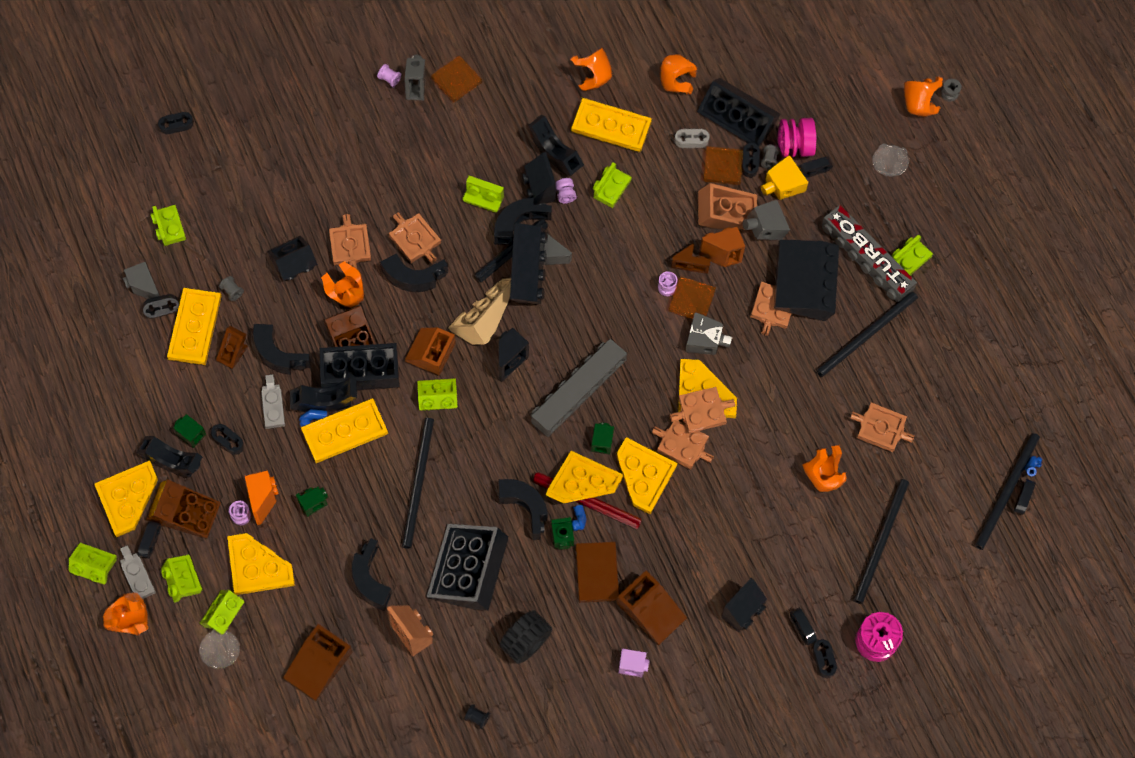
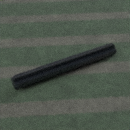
M540 219L534 226L547 229L548 224L544 219ZM513 242L475 273V277L479 282H483L513 257Z

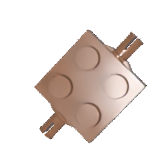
M399 212L397 215L395 214L393 218L399 225L389 233V237L409 262L413 263L423 256H426L430 263L435 262L437 258L431 251L441 244V239L419 213L406 220Z
M345 214L342 216L344 225L329 229L334 265H339L346 261V263L357 269L356 263L371 261L367 225L351 224L350 215L347 214L346 221Z
M761 282L750 317L764 323L761 333L763 335L765 333L768 336L771 326L786 329L791 313L774 309L775 285Z
M716 387L679 395L681 412L670 414L671 422L683 419L689 433L725 425L727 421L724 409L735 407L734 399L722 401Z
M874 403L870 404L864 416L853 411L850 419L861 423L858 439L894 452L900 439L912 443L915 436L904 432L907 416Z
M679 420L673 421L670 428L666 431L657 426L652 431V434L662 438L657 453L690 470L700 458L709 463L714 458L713 455L704 451L709 436L700 431L689 433L687 425Z

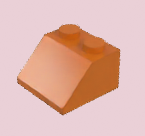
M268 471L245 476L252 512L257 525H261L275 505V495L278 494L274 476L270 477Z

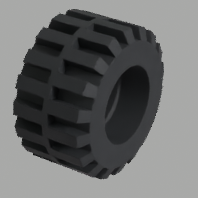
M532 610L520 617L508 629L501 639L499 646L513 661L520 664L535 654L546 642L551 634L552 626L535 610Z

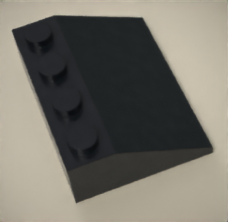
M779 240L774 309L826 321L833 316L836 309L839 245L824 241Z
M448 524L427 598L469 609L488 611L509 536L498 527Z

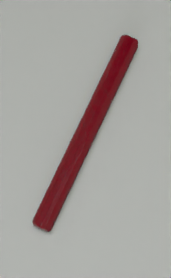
M537 472L533 478L534 483L547 489L554 480L540 472ZM595 497L576 501L635 529L639 528L642 521L641 518Z

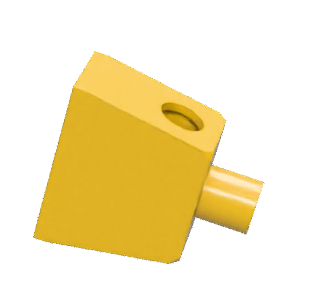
M789 155L767 172L765 179L767 183L761 186V190L765 196L774 192L776 197L781 200L805 192L808 181Z

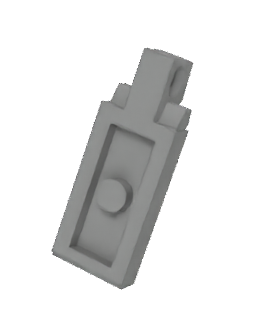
M266 375L267 386L262 387L265 428L285 427L280 385H275L273 375Z
M128 545L120 548L124 557L123 560H120L121 567L132 591L138 593L142 599L155 594L154 587L137 553L132 555Z

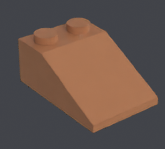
M709 183L698 191V225L713 229L738 227V229L744 230L743 220L747 219L748 214L754 207H757V195Z
M389 606L387 608L391 627L412 656L433 643L431 637L433 633L427 625L423 626L420 622L422 618L416 609L412 610L410 606Z

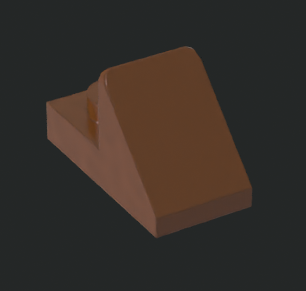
M694 244L673 256L671 268L708 274L711 259H706L703 256L693 257Z
M229 326L226 329L216 361L233 369L248 347L244 344L247 334Z

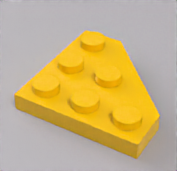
M681 359L679 395L716 387L722 401L734 399L735 407L724 409L725 417L736 418L737 397L700 360ZM680 402L678 405V412H681Z
M626 437L617 452V459L633 506L651 514L678 463Z
M570 451L549 486L546 495L559 502L568 503L615 493L623 479V474Z
M150 461L94 484L116 537L136 529L158 479Z
M247 533L227 536L234 594L241 595L295 586L292 564L280 558L275 552L260 544Z

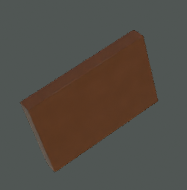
M616 542L576 543L579 603L617 601L619 588Z

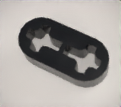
M189 112L163 116L158 121L160 131L166 135L189 130L194 125L193 117ZM183 119H187V123L184 124ZM165 123H169L168 128L165 127Z
M748 143L743 149L742 173L749 178L756 176L759 169L760 148L755 143ZM749 150H753V157H749ZM749 163H752V171H749Z
M822 157L805 162L798 166L804 177L808 178L828 172L833 168L829 157Z
M173 294L150 298L143 303V313L149 318L171 314L179 308L178 298ZM171 300L173 306L169 307L167 301ZM149 305L153 306L154 311H150Z
M224 424L213 426L211 435L217 444L232 455L240 454L243 451L244 443L240 436ZM217 431H219V432H222V431H223V432H224V435L226 436V438L222 437L221 435H219V436L217 437V433H216V432H217ZM231 440L233 443L238 442L239 447L232 448L229 441Z
M1029 479L1025 480L1014 512L1024 515L1036 482Z
M149 521L139 546L138 556L148 559L151 557L161 530V523Z
M797 608L791 611L790 617L804 643L809 645L816 642V634L802 609Z
M820 639L816 641L812 649L815 663L820 676L831 678L837 671L836 660L831 644L827 640ZM820 645H822L823 648H827L824 652L825 657H823L821 651L817 650ZM824 661L827 662L828 667H832L830 673L827 670H823L825 666Z

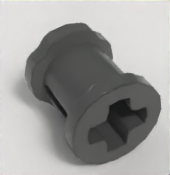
M773 145L764 146V159L761 161V166L771 169L777 165L776 158L779 154V148Z
M232 276L223 279L219 285V288L225 290L229 295L231 301L237 300L244 293V289L237 286Z

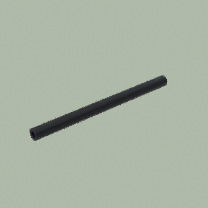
M913 291L819 367L816 370L818 375L821 377L825 376L918 299L917 294Z
M425 418L402 542V548L405 549L412 548L434 419Z
M1031 433L974 545L977 549H984L1040 439L1038 434Z
M900 479L853 600L858 604H863L909 486L907 480Z

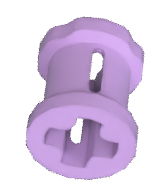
M384 64L379 70L377 77L389 82L391 87H395L401 79V73L393 71L389 68V65Z

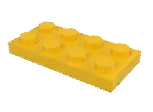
M582 98L571 132L641 152L652 118Z
M183 288L167 354L168 360L206 365L221 302V293Z
M373 398L301 427L316 463L388 434V430Z

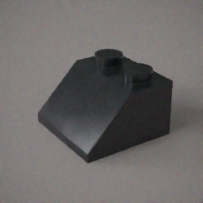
M544 152L524 166V173H522L523 183L527 184L529 188L527 189L528 198H534L533 205L555 201L556 183L547 153Z
M301 235L267 251L279 276L283 280H291L297 274L311 271L314 266L318 265L310 245Z
M514 328L503 332L499 337V380L501 382L529 358V342Z
M750 578L725 605L721 616L739 633L743 628L747 630L754 622L752 620L756 614L760 616L767 608L765 606L767 598L754 579Z

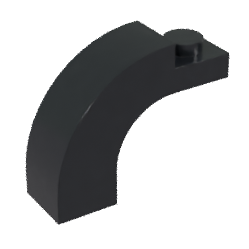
M540 115L528 125L534 136L532 139L540 152H546L549 162L559 171L571 176L584 166L577 150L567 147L559 140L546 116Z
M534 198L520 199L508 205L497 218L494 231V245H510L513 242L514 223H521L526 220H551L552 205L544 203L533 205Z
M397 253L380 262L381 271L388 281L399 289L409 292L432 290L436 288V279L440 280L449 273L448 264L445 259L423 270H413L406 267Z
M254 324L253 338L257 353L269 368L291 375V368L297 370L311 368L310 354L286 353L274 345L275 330L273 324Z
M348 379L337 386L329 388H313L300 385L290 391V408L302 412H307L311 409L332 412L350 407L351 401L357 398L356 380Z
M145 436L136 452L156 466L183 477H191L199 469L200 461L203 458L199 453H187L172 448L155 436Z
M499 479V504H518L524 507L532 519L533 540H541V533H544V521L548 519L547 507L542 496L535 488L523 481Z
M370 538L369 542L365 543L362 548L361 554L363 555L355 553L353 557V580L358 593L368 604L385 611L392 596V588L378 583L370 575V566L379 548L378 540Z

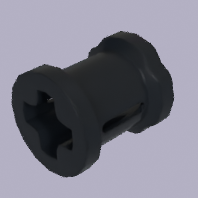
M472 704L464 719L472 721L479 725L480 729H483L491 713H485Z

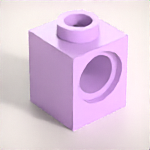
M622 649L619 674L643 677V672H648L649 666L646 652Z

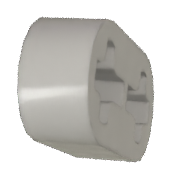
M680 129L676 132L674 141L681 148H703L708 145L710 136L704 129Z

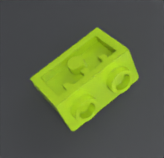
M614 162L610 167L607 166L605 168L602 179L600 181L597 180L593 187L594 198L611 208L615 206L632 179L631 176L616 169Z
M469 176L466 181L467 191L463 201L497 213L504 198V187Z
M176 205L157 210L156 206H152L154 213H151L153 224H158L159 228L155 230L158 240H163L164 246L186 240Z
M917 235L915 238H909L904 244V248H898L892 254L893 259L910 276L933 255L920 242V235Z
M456 379L417 381L419 410L452 409L458 407Z
M79 543L69 558V572L105 585L107 574L115 564L117 555Z
M190 555L166 560L162 566L161 573L167 581L168 593L173 598L174 603L179 602L181 597L199 594L202 591Z
M221 590L199 624L205 628H212L219 634H224L242 607L244 600L230 590Z

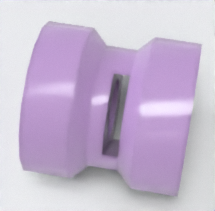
M564 178L556 182L560 203H570L577 198L576 192L573 190V180L570 178Z
M670 271L663 272L660 275L658 291L661 295L671 296L675 293L677 276Z
M235 501L231 504L229 513L232 521L240 526L247 524L251 519V512L247 503Z

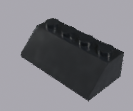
M721 78L712 81L697 111L744 141L755 143L759 147L773 130L781 115Z
M514 223L510 299L519 304H541V299H544L545 292L544 288H542V281H545L546 272L543 269V264L547 259L544 247L548 241V234L540 226Z
M397 343L319 348L322 388L337 386L348 379L356 380L357 390L400 387Z

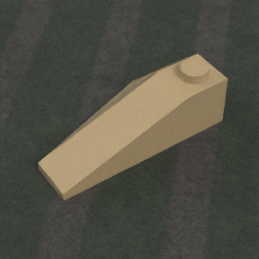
M511 278L502 279L486 292L487 297L472 304L474 308L467 314L465 312L461 313L449 326V330L472 345L488 343L491 339L490 337L496 332L509 301Z

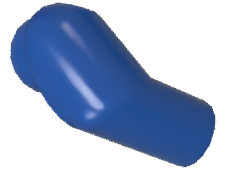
M308 410L300 416V426H306L314 419L320 420L327 417V411Z
M1030 457L1025 466V471L1029 476L1036 475L1037 470L1035 467L1042 466V458Z
M578 505L573 508L577 519L571 522L574 531L583 530L587 521L583 505Z

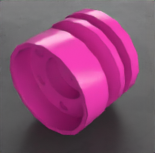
M800 118L798 127H796L794 119H790L789 124L786 119L780 120L778 145L782 158H786L789 152L791 157H795L797 149H799L801 157L815 155L816 129L813 118Z
M877 612L865 618L856 634L858 651L870 661L881 662L889 659L902 641L903 630L901 624L889 613ZM879 631L882 632L883 637H879Z

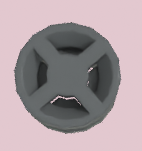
M956 79L946 80L941 90L942 98L946 101H955L961 91V83Z

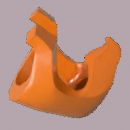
M603 48L586 58H579L578 56L571 58L575 66L588 67L594 74L593 78L586 77L585 82L579 85L583 91L597 89L606 84L612 77L611 65Z
M675 54L665 57L660 66L661 83L664 89L669 92L691 94L693 90L691 83H678L676 77L688 72L691 77H696L697 67L681 55Z
M936 77L935 82L928 78L924 79V82H904V94L908 112L925 117L937 114L940 106L936 107L930 100L933 93L942 86L943 78Z
M344 261L339 264L346 275L335 284L328 273H326L321 279L324 291L329 298L345 307L353 308L364 300L363 281L359 270Z
M839 445L831 446L833 453L829 457L827 456L826 448L816 450L817 455L811 461L802 464L806 475L819 492H829L838 489L847 479L845 472L842 474L838 473V465L842 455Z
M136 592L122 595L106 609L103 615L104 627L110 631L140 635L142 632L147 631V610L142 597Z

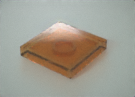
M460 55L431 75L435 83L453 102H456L482 83V79Z
M707 146L704 182L740 185L743 150Z
M680 276L669 312L691 319L694 318L695 312L707 317L716 287Z

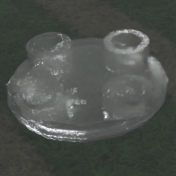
M881 144L873 155V165L880 174L894 177L901 175L909 165L908 152L905 148L895 145Z
M214 629L203 638L199 648L202 661L207 666L215 669L230 666L237 660L240 653L239 641L231 632L225 631L224 634H219Z

